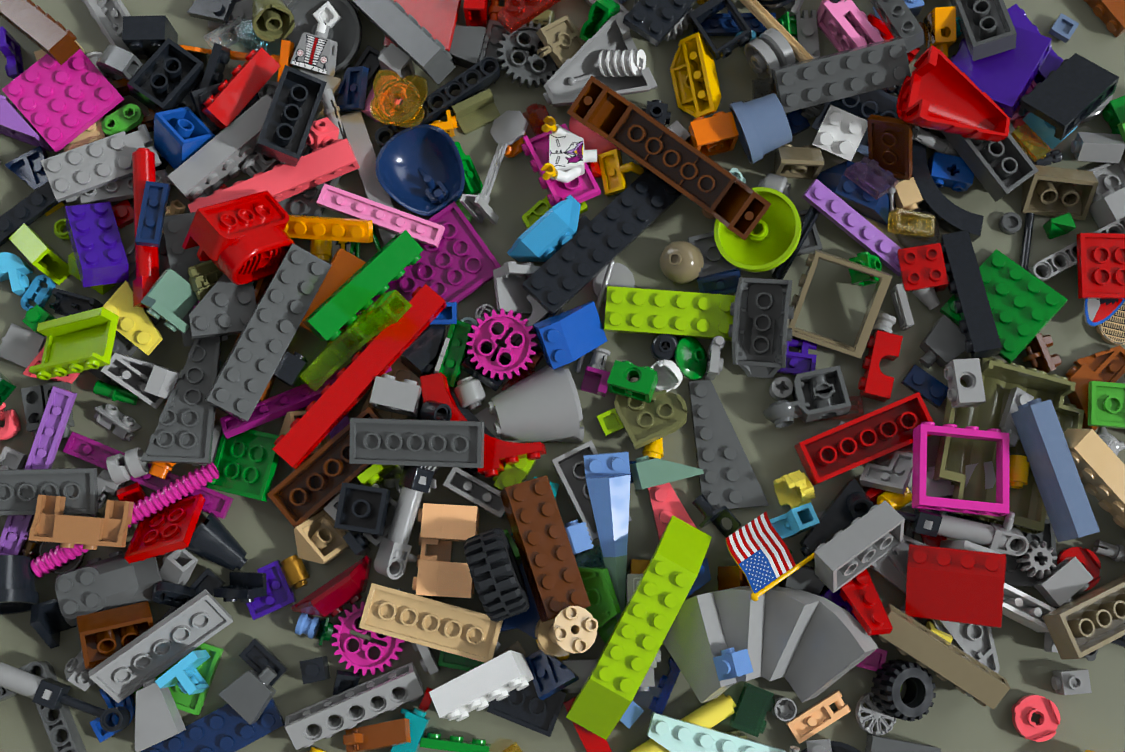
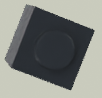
M327 656L299 661L303 684L331 678Z

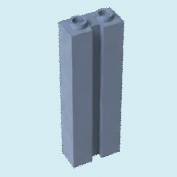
M1041 398L1018 406V411L1011 415L1057 542L1100 532L1051 399L1042 402Z

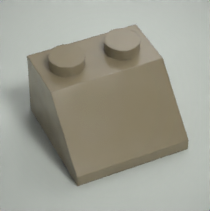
M785 144L777 148L774 153V174L785 176L786 178L816 179L824 166L821 149L814 148L811 145L793 147L790 144Z

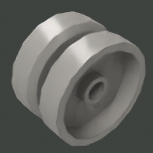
M774 28L767 29L760 34L759 39L755 38L744 46V54L749 66L756 76L767 84L774 81L772 69L796 63L795 55L789 42Z

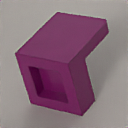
M586 366L581 390L605 397L608 388L607 381L611 372Z

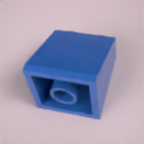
M188 106L159 112L154 116L155 149L175 170L215 137Z

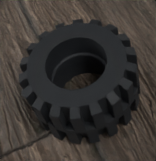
M897 659L889 660V663H883L881 665L882 669H877L875 672L877 676L876 678L873 677L874 687H871V692L875 694L872 698L874 702H877V708L882 710V713L905 721L922 719V714L927 715L929 713L928 708L933 707L932 699L936 697V693L933 692L936 686L932 682V675L928 673L926 668L909 661ZM906 681L907 691L901 700L900 689L903 682Z

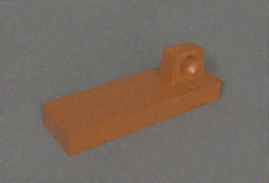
M407 718L345 730L346 735H343V744L346 745V752H364L411 743L410 722Z

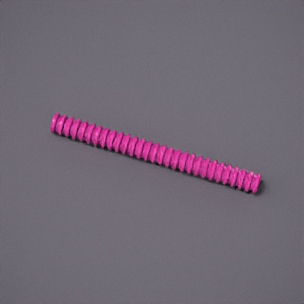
M212 462L207 465H201L200 469L196 468L194 472H188V476L183 475L182 479H176L175 483L170 482L169 486H163V490L158 489L157 493H151L150 497L145 496L144 500H138V503L133 505L132 521L128 528H131L132 524L137 525L139 520L144 521L145 517H151L152 513L156 514L157 510L162 511L164 506L169 507L170 503H176V500H181L182 496L187 497L189 492L194 493V489H201V486H206L207 482L212 483L214 478L219 479V472ZM75 544L74 548H62L58 545L56 549H50L49 553L45 552L43 556H38L37 560H31L30 567L37 577L42 578L44 573L49 574L51 570H56L57 566L62 567L63 563L67 564L70 559L74 560L76 556H81L82 552L87 553L89 550L83 549V544Z

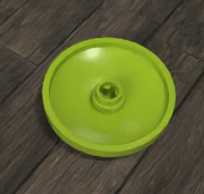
M754 187L752 189L769 201L771 206L747 239L743 240L717 219L714 225V238L718 250L731 265L743 271L763 272L781 265L795 251L801 236V220L795 205L786 195L775 189Z

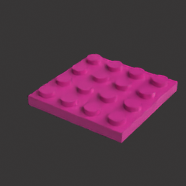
M81 49L62 65L46 54L2 88V91L55 152H59L124 100Z

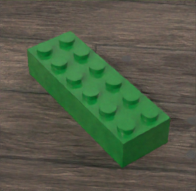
M406 230L397 233L313 311L303 323L320 341H333L340 335L341 331L339 329L343 325L349 326L358 317L356 313L359 310H366L374 302L372 298L375 295H382L390 287L388 285L390 281L398 280L406 272L404 270L406 266L414 265L421 258L419 254L424 249Z

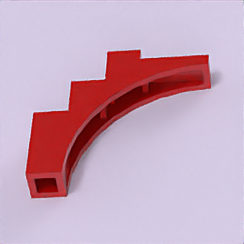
M443 373L420 376L423 403L433 400L447 404L452 410L450 421H467L457 408L450 393L447 377ZM484 433V467L477 468L478 472L485 475V477L498 476V472L504 471L503 462L515 464L519 462V459L527 458V460L540 459V455L546 454L545 445L542 442H507Z

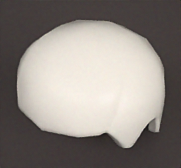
M659 360L651 366V368L657 371V390L669 392L681 384L683 374L673 360Z

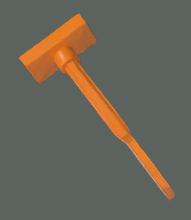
M281 40L280 55H271L281 65L278 69L277 82H279L285 65L293 68V64L290 63L294 55V42ZM179 45L192 53L211 55L212 52L210 49ZM230 50V59L247 61L245 56L248 53Z

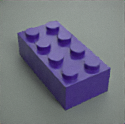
M102 202L65 206L66 226L82 286L90 287L122 283L125 280L129 282V263L111 203Z

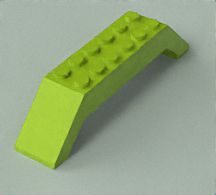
M672 515L646 570L591 674L576 696L566 718L607 740L633 701L696 580L712 539L710 535Z

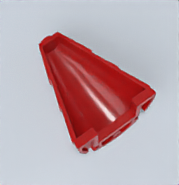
M933 45L930 46L913 65L916 69L912 72V76H906L897 100L898 117L909 124L943 131L944 133L959 134L964 138L999 142L1008 137L1010 118L985 92H982L940 49Z

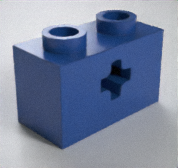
M934 152L928 159L930 174L938 188L949 187L953 191L963 192L973 184L974 173L961 157Z

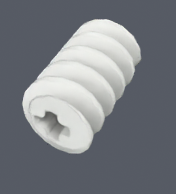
M639 49L638 53L636 50H631L630 52L628 50L623 52L621 50H616L615 52L613 50L608 52L602 50L598 59L599 69L604 77H640L641 70L646 67V55L642 49Z

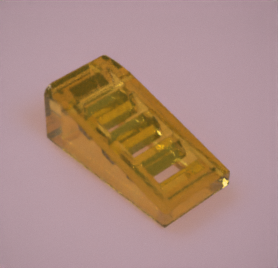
M895 208L889 212L888 232L925 237L934 236V215ZM923 221H926L925 229H923Z

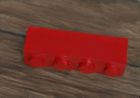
M262 47L256 51L252 49L245 56L247 61L242 66L239 64L231 72L233 77L229 81L225 79L218 86L219 92L216 96H209L203 103L206 107L202 112L220 129L226 128L281 67Z

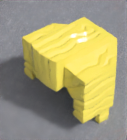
M800 470L783 475L773 481L775 493L781 506L789 505L791 509L810 503L811 499L815 498L813 485L805 473H801Z

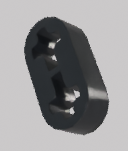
M158 582L153 586L152 590L154 602L178 608L196 596V591L193 588L169 582Z

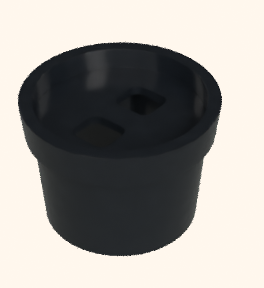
M0 555V615L31 611V605L40 603L39 593L36 592L34 573L30 567V561L33 560L31 557Z

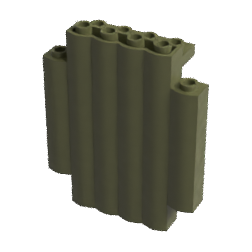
M987 357L980 359L986 402L976 407L952 408L951 401L947 397L943 425L955 424L957 428L965 429L967 426L979 427V430L984 431L992 428L1001 429L999 424L1010 391L1015 387L1034 397L1033 400L1041 398L1043 402L1051 399L1063 433L1067 429H1082L1085 410L1078 409L1073 404H1064V397L1074 392L1076 385L1075 382L1068 381L1066 377L1051 373L1047 374L1034 368H1025L1015 363H1004L1002 360ZM960 379L961 385L967 387L966 382ZM940 436L933 480L945 479L952 481L951 485H954L952 499L996 503V483L993 488L985 489L984 462L992 461L996 476V442ZM1020 439L1017 440L1015 447H1009V455L1026 456ZM977 464L965 488L966 465ZM1029 465L1028 485H1023L1022 489L1009 487V511L1015 513L1012 527L1022 532L1038 534L1044 531L1047 511ZM952 512L958 515L968 516L981 521L992 522L1003 525L1005 517L1007 516L1004 515L1002 517Z

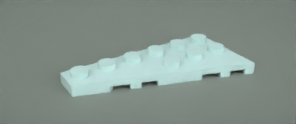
M656 712L652 713L647 731L648 737L670 752H786L783 749Z

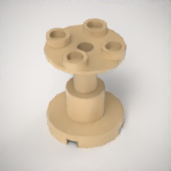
M569 606L561 610L555 619L543 623L540 619L537 622L535 629L537 644L546 655L552 657L566 656L570 653H584L595 642L598 622L586 609L579 606Z

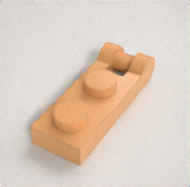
M839 690L832 692L820 702L794 717V719L786 722L787 727L798 744H801L851 711L849 705L845 704L841 697L843 695ZM832 703L837 707V710L834 712L829 707Z

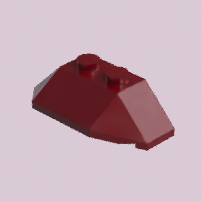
M366 555L293 605L291 609L295 612L329 617L330 615L332 618L336 617L344 611L343 606L349 602L353 605L363 598L361 594L366 591L372 559Z

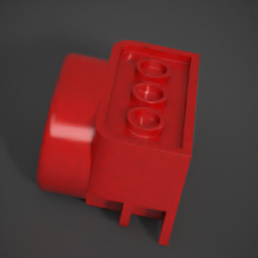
M263 191L197 209L182 247L189 249L200 246L197 252V258L200 261L211 259L232 283L244 285L273 275L288 247L295 243L284 231L289 221L288 213L268 191Z

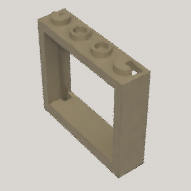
M815 249L813 254L809 253L805 264L808 266L806 275H801L798 286L801 287L799 294H794L790 305L794 306V317L789 319V328H792V336L861 359L892 276L889 273ZM819 259L879 278L853 346L795 327Z

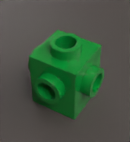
M861 252L857 254V257L849 259V261L880 271L882 269L879 257L870 255V252ZM849 268L852 284L867 286L877 283L879 279Z

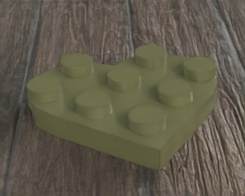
M666 390L654 391L650 403L618 394L614 400L616 412L635 450L677 431L687 422L685 400L679 394L676 395Z

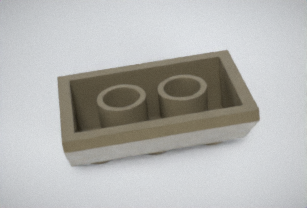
M1035 165L1039 171L1023 182L1021 212L1051 217L1071 213L1073 219L1085 220L1099 183L1093 172Z

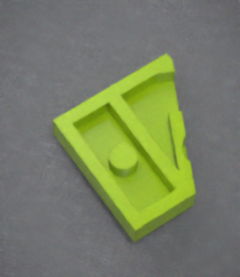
M373 464L357 476V478L364 486L371 487L374 483L380 485L383 482V477L398 465Z

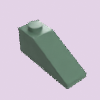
M648 456L636 458V463L630 464L636 490L704 474L703 469L658 458L649 460Z

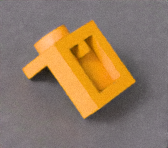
M449 109L446 110L448 121L438 120L429 125L439 127L449 134L450 137H454V129L458 128L456 116H451Z

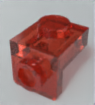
M534 103L526 108L527 111L523 113V116L527 119L535 136L544 133L542 126L547 123L543 120L550 115L545 105Z

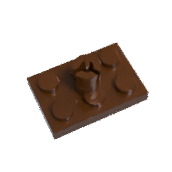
M871 114L867 119L869 169L884 176L910 180L913 174L912 124L898 118Z

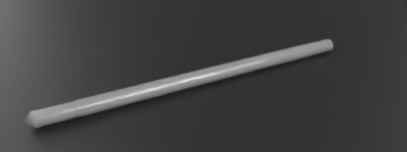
M614 260L610 261L597 299L596 309L598 314L615 263ZM586 354L578 360L575 370L577 374L581 372Z

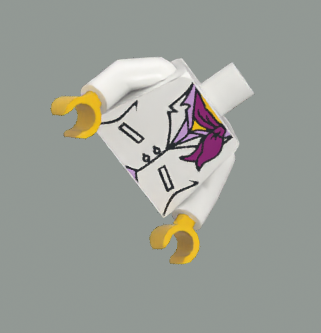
M547 116L543 120L547 124L542 126V131L547 133L551 130L552 134L549 135V163L544 164L541 168L542 171H546L542 178L544 180L551 179L569 183L580 175L585 174V163L597 162V149L585 150L584 138L556 124L552 116Z

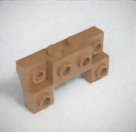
M38 495L35 516L29 533L30 541L60 543L62 548H74L75 544H83V549L97 550V546L126 547L128 525H131L134 502L107 500L105 518L64 515L66 497Z

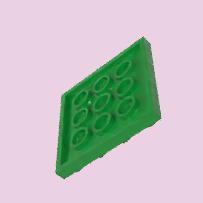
M996 249L979 267L1002 346L999 356L1011 364L1066 304L1068 299ZM953 295L940 309V312L959 326L961 318L959 314L955 313L954 301L956 300Z

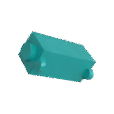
M402 708L400 712L405 714L404 718L409 719L411 743L395 745L392 747L391 752H417L421 737L425 733L430 718L426 716L427 712L421 709L414 708L412 711Z

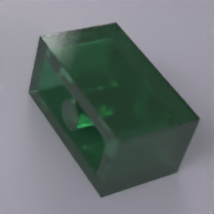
M745 682L729 725L755 737H758L759 733L763 734L767 721L764 720L767 711L771 712L775 703V699H773L774 694Z

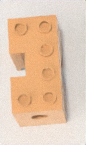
M423 503V508H419L418 522L421 523L419 546H421V554L417 556L418 573L417 577H413L412 589L416 591V595L474 599L475 586L468 564L451 562L452 541L465 542L468 538L478 535L480 509L477 506Z

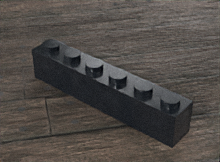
M964 230L942 235L940 243L946 272L950 279L948 284L949 292L954 294L956 300L954 301V310L961 318L959 328L961 333H965L966 341H964L966 352L971 354V358L981 359L997 356L1000 354L1002 346L969 232Z

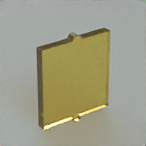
M1026 123L1021 127L1017 126L1015 131L1011 133V136L1034 162L1040 158L1044 159L1046 154L1051 151Z

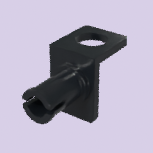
M703 494L692 502L705 517L704 521L699 525L701 528L713 523L724 537L727 538L741 526V523L726 506L715 509ZM725 517L732 521V528L729 530L722 526V519Z

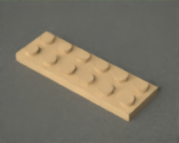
M371 583L359 628L486 663L493 659L503 620L499 622L491 621L487 614Z

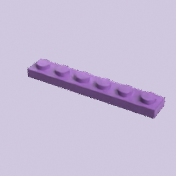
M818 179L814 180L802 198L872 255L878 256L880 262L896 275L901 276L897 251L902 248Z

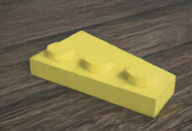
M125 280L104 304L103 308L119 316L116 330L149 356L163 338L144 308L133 307V290Z

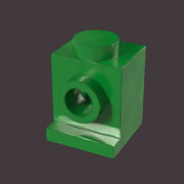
M36 304L35 307L30 308L26 312L25 318L22 321L33 331L45 337V335L37 332L38 323L57 318L44 307Z

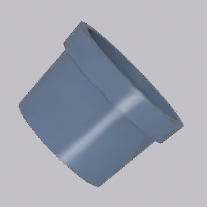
M775 93L744 103L739 101L729 104V111H732L739 133V141L751 164L763 159V155L792 141L788 119Z

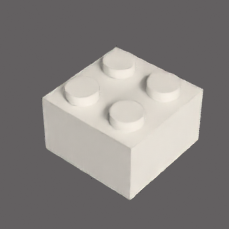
M830 105L812 145L852 161L868 127V122L863 118Z

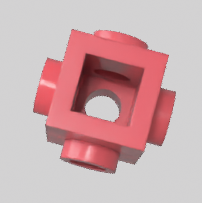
M327 117L313 121L306 144L313 150L319 147H327L333 141L338 140L339 128Z

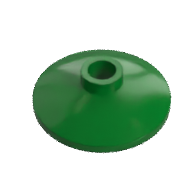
M685 337L679 340L675 349V361L678 368L689 379L701 378L707 370V354L704 347L693 337Z

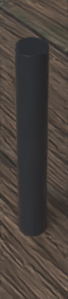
M1026 213L1019 264L1027 271L1034 213Z

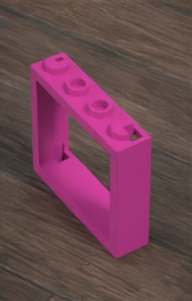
M921 422L920 425L913 429L912 508L997 517L1009 514V433H1003L1001 429L995 428L984 431L979 430V427L967 426L964 429L957 428L955 424L935 426L934 422ZM927 435L995 441L996 503L926 496Z

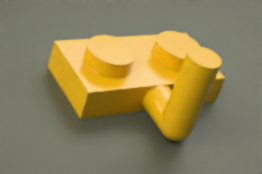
M618 149L598 155L604 192L607 196L621 193L627 188L624 173L629 171L638 175L644 173L643 167L633 162L622 164L621 153Z

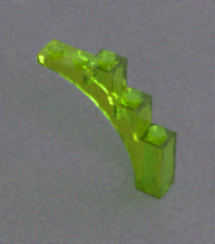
M396 289L383 293L368 310L362 311L347 328L341 329L340 335L333 341H330L298 377L314 392L317 391L355 352L383 329L398 322L412 305Z

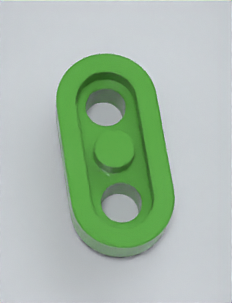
M127 104L103 119L101 124L102 130L107 136L122 131L127 133L142 123L144 114L137 105ZM133 111V114L128 116V113ZM111 123H115L113 127H109Z

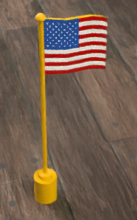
M908 487L904 495L885 491L877 497V504L879 505L886 500L894 509L899 510L912 501V493ZM764 512L726 538V544L732 558L746 576L749 586L753 591L751 594L753 601H758L759 596L814 559L813 553L796 565L787 545L772 526L767 512Z

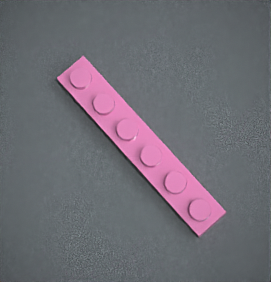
M325 183L316 202L318 206L355 219L372 220L374 226L396 234L406 230L414 240L438 248L445 231V227Z

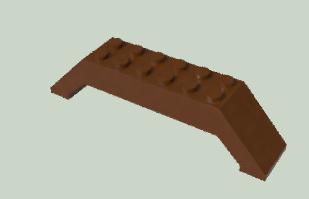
M593 76L590 77L567 111L577 121L610 141L709 212L743 240L747 239L771 206L769 201L739 178Z

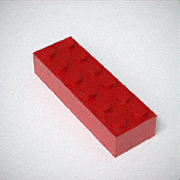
M917 392L799 442L794 447L811 484L814 486L912 444L913 429L920 425L921 422H933L920 393Z

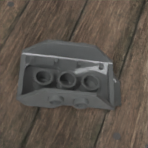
M739 277L735 302H731L730 315L734 316L733 324L729 325V337L732 338L733 364L739 365L747 377L773 378L778 370L786 368L787 343L792 341V328H789V319L794 317V306H790L792 280Z
M117 551L109 554L107 559L95 558L87 561L88 565L58 574L55 582V591L60 611L66 622L70 626L78 625L77 616L148 601V603L153 602V586L158 582H162L156 557L129 564L124 558L126 553Z

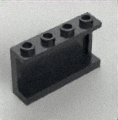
M1075 53L1069 59H1065L1056 71H1051L1042 83L1039 82L1034 87L1031 93L1025 94L1021 98L1018 114L1024 116L1029 111L1056 127L1054 137L1062 140L1115 92L1119 76Z

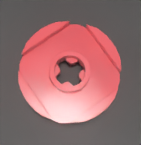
M1026 695L1012 706L1013 725L1023 738L1044 742L1054 737L1061 718L1057 706L1051 700L1039 695ZM1034 712L1041 715V718L1038 719V724L1031 721Z

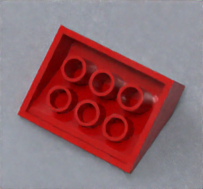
M909 544L905 614L910 617L1001 628L1006 554Z

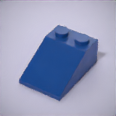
M594 301L533 324L546 363L553 370L577 360L607 342Z

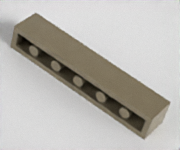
M890 603L885 608L893 629L890 634L876 635L881 641L885 643L891 642L901 654L905 656L911 655L921 667H929L935 671V675L941 680H949L954 683V687L961 693L966 694L967 692L974 696L973 699L981 706L985 707L987 705L993 710L1010 689L1004 677Z

